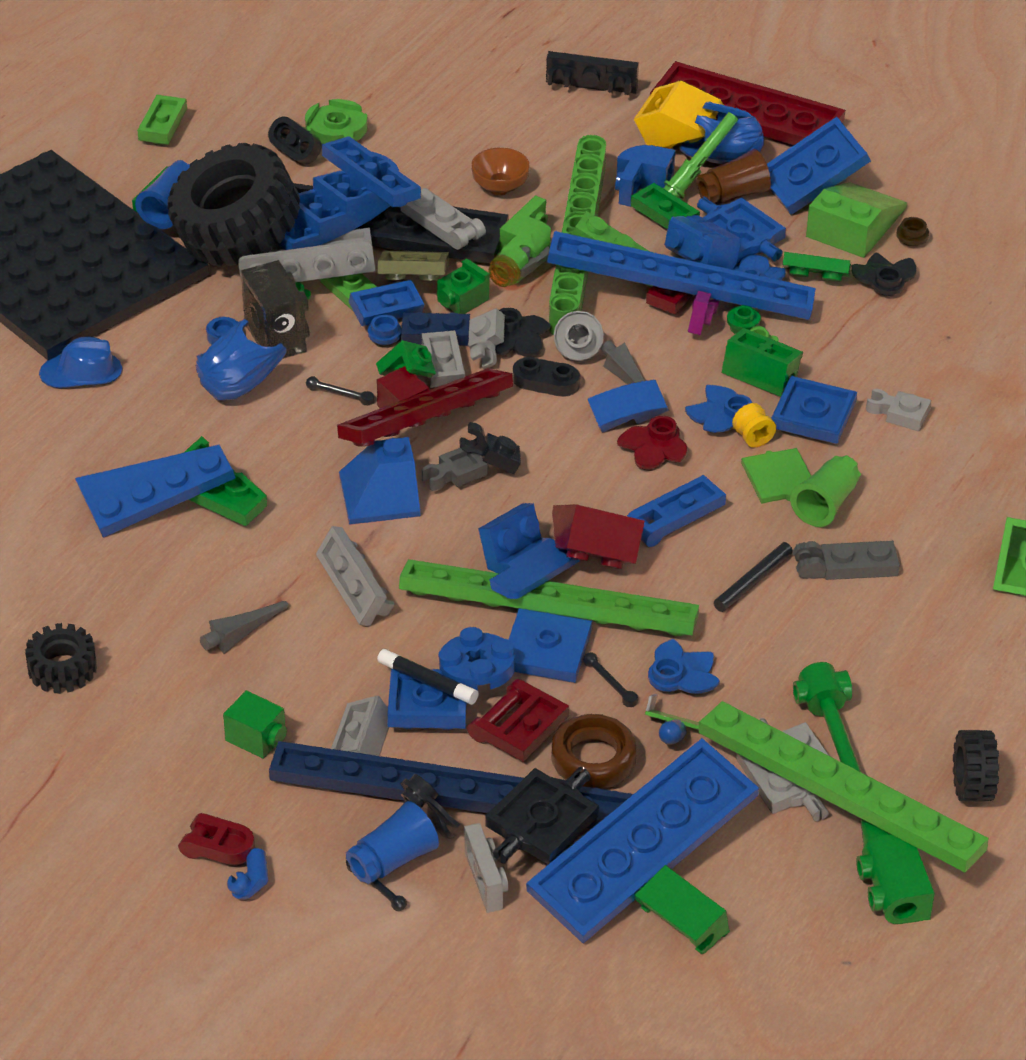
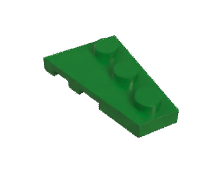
M201 436L185 452L209 447V442ZM234 470L235 479L188 499L243 526H247L267 507V495L242 472L236 473Z

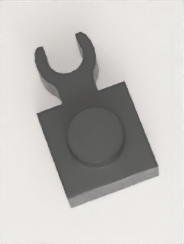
M461 448L440 455L439 464H430L422 468V481L430 479L431 491L441 489L450 481L456 487L488 475V464L483 462L482 457L476 453L465 452Z

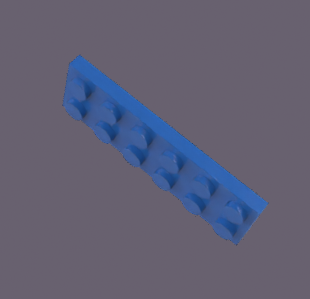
M701 738L526 883L527 892L584 944L635 900V894L662 867L666 865L670 869L674 868L758 797L759 787Z

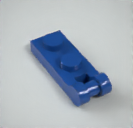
M702 475L634 509L627 516L645 521L641 541L648 547H654L664 536L726 504V494L705 475Z

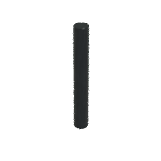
M782 542L717 597L713 602L715 608L720 612H724L793 553L791 545L787 542Z

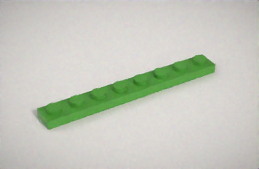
M411 559L407 560L399 578V589L411 591L416 595L432 594L445 596L453 601L470 600L483 602V604L491 607L502 605L567 617L593 620L598 624L615 623L628 625L636 630L653 629L666 631L673 636H693L699 614L698 604L551 581L545 582L519 599H510L491 589L489 579L495 577L498 573Z
M724 701L720 702L699 721V734L964 873L987 851L989 838Z

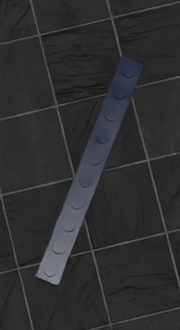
M278 741L269 768V778L271 781L404 800L401 794L405 790L400 783L405 778L409 780L414 774H417L438 793L435 801L441 806L489 813L524 779V777ZM582 786L579 792L587 799L599 805V816L587 828L592 829L633 794Z

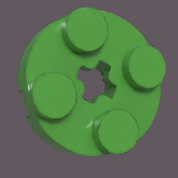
M344 99L329 100V105L319 108V103L308 109L305 114V128L315 134L320 139L321 144L348 136L358 141L367 132L368 117L366 113L362 112V107L359 104Z

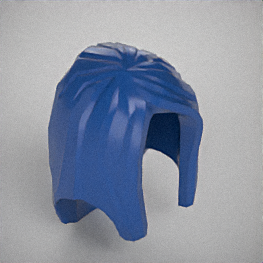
M706 102L702 108L717 111L718 120L697 115L695 123L705 129V136L694 143L685 141L680 146L682 153L693 157L728 112L735 115L738 121L706 161L723 165L752 149H757L761 152L764 145V136L758 120L748 112L734 107Z
M244 319L214 342L205 353L196 356V372L198 373V378H200L201 385L216 400L237 399L264 381L287 353L286 347L282 343L274 347H264L247 339L243 328L249 323Z

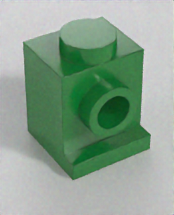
M466 258L462 261V267L437 280L438 302L454 313L466 314L489 300L490 273Z

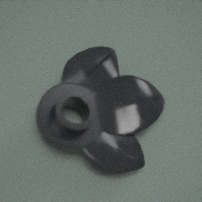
M876 252L869 258L866 265L852 264L851 271L857 280L871 285L876 292L884 296H892L900 293L904 289L905 282L915 277L916 264L912 258H906L892 264Z
M514 308L500 309L499 311L505 315L504 342L496 345L495 352L499 355H505L514 350L517 354L526 357L540 354L542 351V341L539 335L548 332L552 327L551 324L544 318L536 315L522 316L520 311Z
M414 774L409 780L405 778L400 783L405 790L401 794L404 800L418 805L428 815L435 829L442 836L449 839L454 838L457 834L451 833L447 825L458 828L460 824L435 801L438 796L435 789L417 774Z

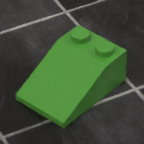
M851 182L823 189L809 205L806 237L865 258L907 208V202Z

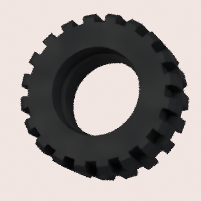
M238 143L237 146H231L230 144L221 146V150L215 152L211 150L205 153V157L202 159L194 160L190 163V168L187 171L183 170L179 174L178 182L173 183L167 202L169 218L188 252L194 255L197 260L214 266H222L223 263L228 266L238 265L239 259L242 256L270 252L273 245H279L285 239L286 232H291L295 224L294 219H297L300 209L299 194L281 158L271 149L254 143L252 146L248 143Z

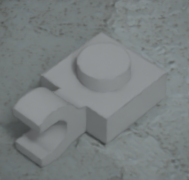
M497 308L469 320L468 347L470 348V356L472 360L482 358L483 369L496 364L495 347L504 342L505 315Z

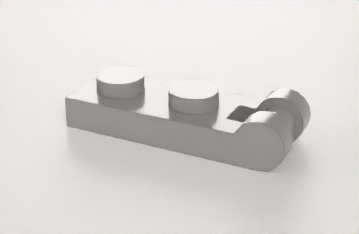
M427 188L421 189V199L408 202L407 205L401 207V211L457 250L467 246L469 240H477L486 234L485 226L481 220L477 218L470 219Z

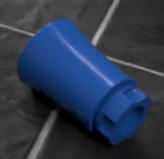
M183 160L175 161L164 170L157 180L136 197V210L146 223L159 229H168L173 226L168 215V197L170 196L173 183L178 182L179 174L183 170L187 171L190 168V164Z
M406 801L391 817L358 840L357 845L346 852V859L360 882L371 884L377 878H384L413 859L438 849L439 838L433 823L426 813L415 803Z

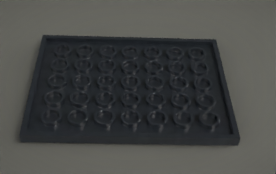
M53 150L41 153L39 156L0 174V323L47 360L62 354V350L74 339L88 336L94 337L209 276V266L207 263L197 260L185 247L158 227L146 223L136 211Z

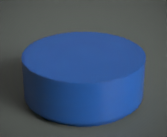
M218 317L211 320L206 326L208 342L212 345L236 325L238 321L230 317Z

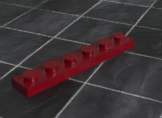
M490 368L481 370L337 424L338 438L351 441L358 447L373 445L375 439L383 436L399 435L401 429L422 426L426 424L427 419L448 416L451 414V410L459 407L474 406L476 401L482 398L497 397L500 395V391L513 387V375L509 372Z

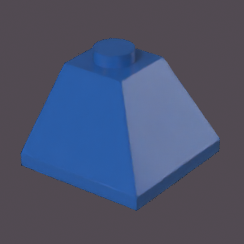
M409 437L377 440L373 445L367 446L339 471L349 525L421 516L415 461Z

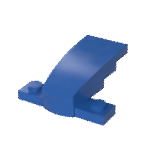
M350 136L322 144V156L340 168L341 171L313 177V189L298 193L300 197L298 217L294 219L295 224L291 232L285 233V239L279 246L284 250H291L327 243L365 224L390 206L402 207L407 205L408 202L421 199V187L399 172L397 165L391 159L382 154L369 151Z

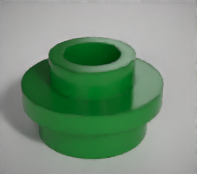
M749 306L735 307L727 314V323L734 334L743 328L751 330L753 327L760 325L761 316L759 312Z

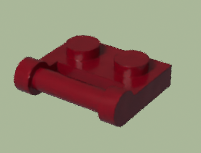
M515 679L507 687V693L482 718L476 717L467 726V731L475 741L479 743L486 741L524 762L569 717V705L523 680ZM517 704H522L500 727L496 726Z

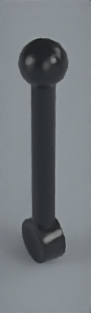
M311 376L306 380V386L310 390L319 388L358 399L366 406L374 403V394L370 391L355 392L320 382L315 376Z
M589 652L584 655V664L588 667H593L622 696L623 705L626 707L637 705L638 695L633 691H627L598 662V657L595 653Z
M346 860L347 869H348V871L352 872V871H351V868H350V865H349L348 861ZM378 879L371 883L373 887L391 901L393 910L402 911L406 908L407 900L401 895L396 896Z

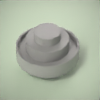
M574 311L567 313L559 319L555 326L554 342L556 349L563 357L570 361L583 362L590 360L598 354L603 345L604 333L601 323L588 312Z

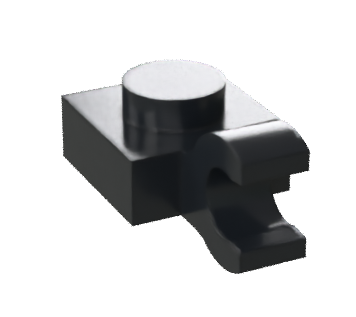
M469 422L468 433L475 435L476 438L468 440L461 437L459 440L460 448L468 453L479 454L482 456L483 462L515 475L521 464L520 446L505 436L497 437L490 433H487L485 436L481 425Z

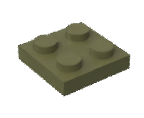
M383 251L378 259V274H386V279L391 280L406 279V274L419 275L420 280H438L439 275H445L449 266V252Z

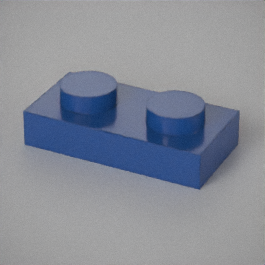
M412 280L352 292L348 301L361 326L370 325L372 319L379 315H391L398 319L403 317V312H423L425 305Z

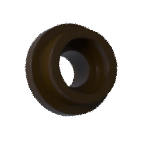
M908 217L903 219L897 227L896 236L908 246H918L928 240L929 229L923 219Z

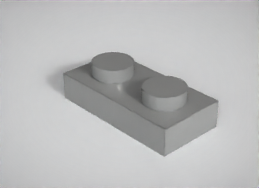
M455 330L422 333V345L427 346L431 353L436 374L429 378L431 388L439 387L465 377Z
M480 823L464 826L465 855L486 912L503 910V892L508 891V881L504 868H497L495 864L497 860L493 856V850L496 849L494 841L491 837H485Z

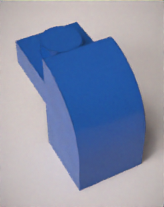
M640 145L628 148L620 153L617 157L615 190L619 191V204L631 207V195L652 183L664 188L665 180L669 181L674 175L675 150L653 145Z

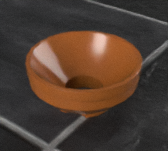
M490 148L478 153L473 158L472 176L481 187L491 191L492 194L505 195L526 182L529 176V161L524 154L517 150Z

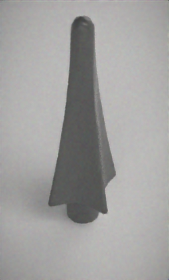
M606 341L601 346L602 352L607 356L603 365L604 368L615 374L626 384L645 381L625 342L616 347L612 341Z
M280 601L254 611L210 620L211 632L201 636L200 643L205 650L218 646L223 654H225L257 627L288 607L287 601Z

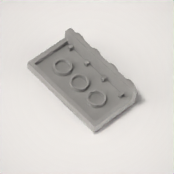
M370 228L352 230L319 246L284 250L278 244H275L268 253L242 256L239 259L243 290L248 289L249 280L257 274H267L271 278L270 286L374 272L376 270Z

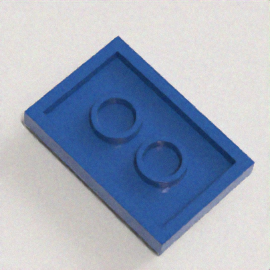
M835 117L767 163L771 178L770 190L788 213L792 215L813 201L823 189L837 185L871 162L868 153L839 118Z

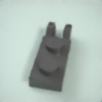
M893 540L821 545L815 541H808L807 543L796 544L792 550L796 561H799L796 570L799 577L803 579L825 578L826 580L894 577L899 575L900 565Z

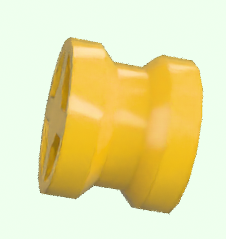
M757 403L743 406L735 413L732 419L734 429L737 433L743 435L744 441L750 447L757 448L765 445L773 438L776 432L775 422L769 416H766L764 409Z

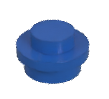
M379 315L372 319L368 327V337L377 344L390 345L400 339L402 328L395 317Z

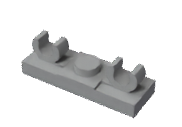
M332 526L316 555L359 625L370 626L377 614L388 616L395 603L394 601L386 600L387 590L380 587L375 580L372 571L364 560L365 555L360 554L356 550L358 544L349 539L342 527Z

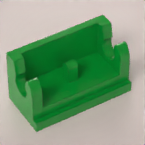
M743 328L727 340L721 373L781 397L790 377H797L803 351Z
M666 865L635 894V900L642 905L641 909L647 913L653 911L690 939V942L696 946L695 950L701 954L707 952L722 936L725 937L730 932L727 911Z

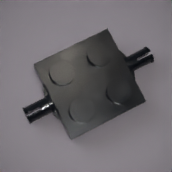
M578 767L566 780L550 777L534 768L485 816V826L505 838L493 850L495 859L497 861L501 859V863L505 864L517 850H523L548 865L555 860L599 816V805L587 799L579 792V789L590 780L589 772L586 769L583 771V767Z

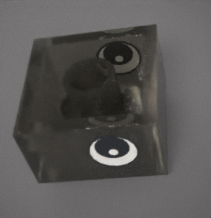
M279 260L241 270L244 319L248 321L249 324L246 327L256 343L264 347H274L282 343L287 349L283 359L307 352L306 338L310 336V330L305 319V311L309 309L308 300L303 291L299 292L292 273L290 271L286 272Z

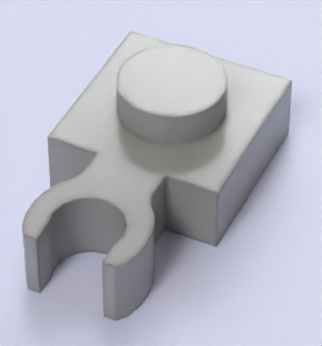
M873 389L871 399H867L866 411L872 414H886V422L920 431L930 412L932 400L898 391L894 397L888 395L883 390Z

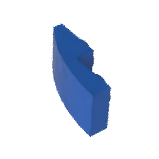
M656 380L620 386L588 398L602 433L632 419H635L638 425L669 411Z

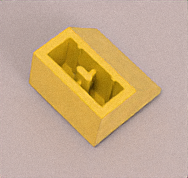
M678 81L655 88L635 116L634 121L646 145L671 149L681 142L689 141L694 143L701 140L705 136V129L695 123L697 115L716 120L717 111L702 107L706 102L721 105L723 103L721 99L683 81Z

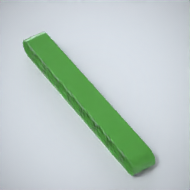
M586 135L578 141L562 233L571 234L586 211L598 217L606 167V141L600 136ZM556 265L549 300V323L552 326L549 331L552 335H554V329L559 319L567 313L582 311L588 271Z

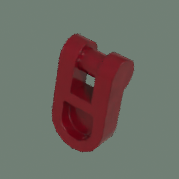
M199 813L190 825L191 832L185 834L178 845L179 851L188 858L197 859L201 856L225 864L238 865L246 862L249 852L255 848L253 832L248 827L215 816Z

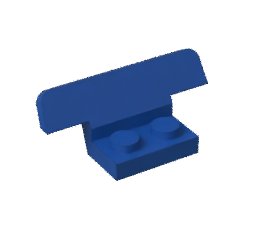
M522 503L478 528L487 568L498 573V575L489 579L491 589L507 598L519 599L580 562V560L566 557L567 550L556 548L555 540L552 538L541 537L534 503Z

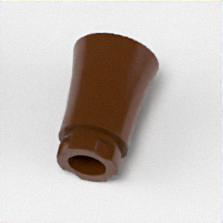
M752 149L732 161L709 169L707 173L698 175L696 184L701 198L707 197L713 203H722L736 197L769 191L771 178L762 154L757 149Z

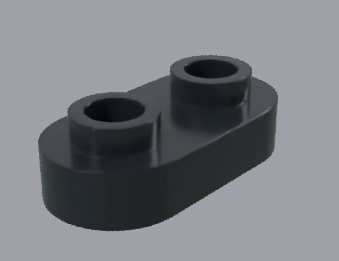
M282 116L277 118L269 128L268 137L271 144L292 159L302 164H310L319 156L321 151L320 139L298 122Z
M528 356L517 360L513 365V383L521 389L560 397L573 395L579 390L580 373L574 366Z

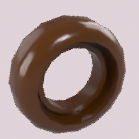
M584 714L571 718L558 728L552 738L551 761L558 775L566 780L578 767H583V771L586 769L591 777L583 786L605 789L616 786L629 777L636 764V740L630 729L619 720L603 714ZM600 740L613 746L616 754L607 762L587 763L576 758L572 753V749L582 741Z

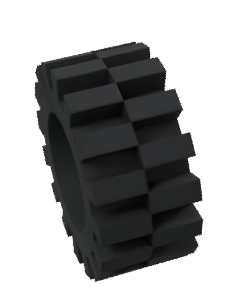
M57 623L54 630H51L48 625L42 628L43 634L36 631L32 634L33 640L28 639L26 643L25 655L29 678L32 679L36 687L41 684V689L48 692L50 687H53L54 693L61 694V688H66L67 693L73 692V685H77L81 689L86 686L85 679L91 681L94 678L93 672L96 673L97 670L95 646L91 634L86 635V629L82 627L76 631L75 624L68 623L67 629H63L62 623ZM60 655L72 656L64 661L50 660Z

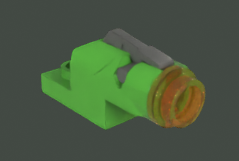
M535 195L500 228V253L491 261L488 270L491 280L496 285L507 287L517 284L524 277L535 271V268L548 260L551 228L547 225L546 199Z

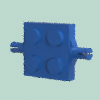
M703 197L698 201L697 208L707 214L703 217L707 222H712L740 237L741 245L737 264L740 263L742 258L757 253L765 254L774 262H776V259L779 260L783 251L773 244L785 239L786 228L741 197L721 206L714 204L707 197Z

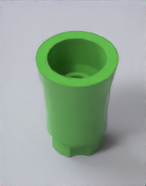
M847 455L843 457L834 456L831 460L825 462L817 472L792 490L790 503L795 514L803 522L814 527L829 525L842 503L855 489L860 479L861 473L858 470V463Z

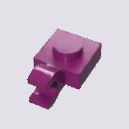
M698 291L697 295L694 296L693 310L688 327L689 333L701 335L704 324L710 326L713 314L717 313L720 301L716 299L710 300L711 293Z

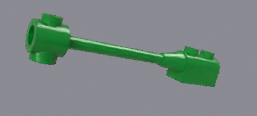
M827 662L810 664L800 672L798 681L793 682L796 704L807 703L808 709L812 714L824 716L840 761L861 772L839 714V710L844 706L845 701H851L852 684L847 670L835 671L834 666ZM861 819L863 849L862 855L856 858V866L860 880H872L873 886L868 887V902L871 910H883L886 920L892 924L930 920L935 893L917 847Z

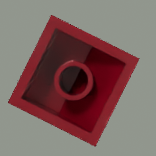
M577 504L553 505L552 518L555 547L567 550L566 557L580 561H588L589 556L601 558L600 565L614 569H622L623 564H636L644 520Z

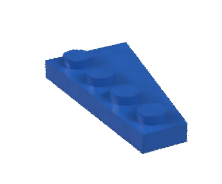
M219 444L75 478L104 538L233 480L235 475Z

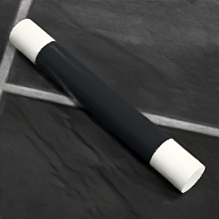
M382 649L378 655L377 660L379 663L468 704H474L478 698L479 693L477 690L387 649Z

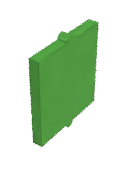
M797 448L777 452L766 451V454L741 459V464L761 504L784 499L790 501L792 490L811 477Z

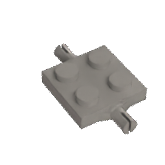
M760 718V721L768 724L765 718ZM806 722L782 731L828 755ZM736 753L737 762L747 777L759 787V795L772 814L789 807L803 805L807 808L814 821H820V817L822 820L827 817L828 810L820 801L818 795Z

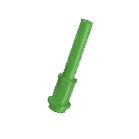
M728 112L690 161L685 159L669 181L665 180V187L663 189L679 199H684V192L696 177L702 173L700 167L737 123L738 118Z

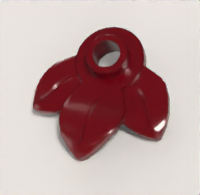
M668 416L654 417L647 426H633L623 432L617 440L618 446L635 451V464L644 470L659 467L665 459L681 462L687 454V444L680 438V429L676 421Z

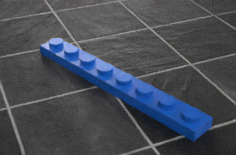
M554 231L547 263L563 267L575 268L692 295H697L698 291L711 293L710 298L808 320L811 317L816 290L814 287Z

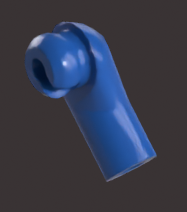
M259 848L251 849L246 858L247 872H236L237 879L232 875L229 877L227 887L235 898L249 899L268 883L267 859L264 850Z

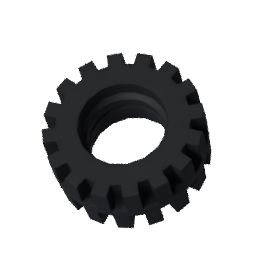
M959 730L953 747L954 787H956V796H958L959 801H992L995 799V794H997L998 790L997 784H999V750H997L998 744L995 734L991 730Z

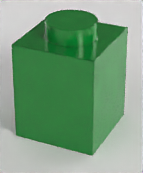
M247 690L223 713L225 741L262 759L274 747H277L278 741H284L286 737L287 727L285 726L284 708Z

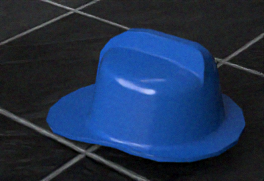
M88 336L74 339L62 350L61 355L47 360L41 366L39 376L46 385L56 388L98 385L115 381L121 375L123 367L121 362L112 355L110 343L107 340Z

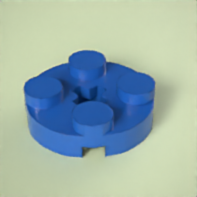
M476 627L463 629L460 632V636L448 641L438 654L439 668L442 671V675L477 691L478 685L490 684V689L500 687L509 681L515 672L513 642L494 634L483 633L481 629Z

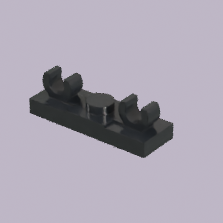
M548 51L546 58V82L548 85L555 83L562 84L564 87L576 86L602 91L608 90L609 93L617 91L624 92V95L636 94L639 62Z

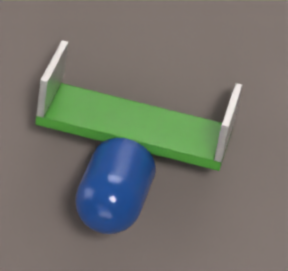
M658 694L649 696L645 715L667 721L659 728V737L665 744L672 745L682 741L686 736L685 726L699 729V722L654 710Z

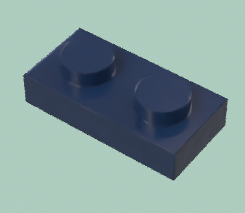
M403 312L401 341L422 345V333L455 330L458 345L468 346L470 314Z

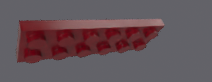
M677 61L672 64L650 92L651 95L657 87L683 81L721 99L725 106L744 110L754 116L762 127L763 136L793 145L835 117H838L842 123L845 120V109Z

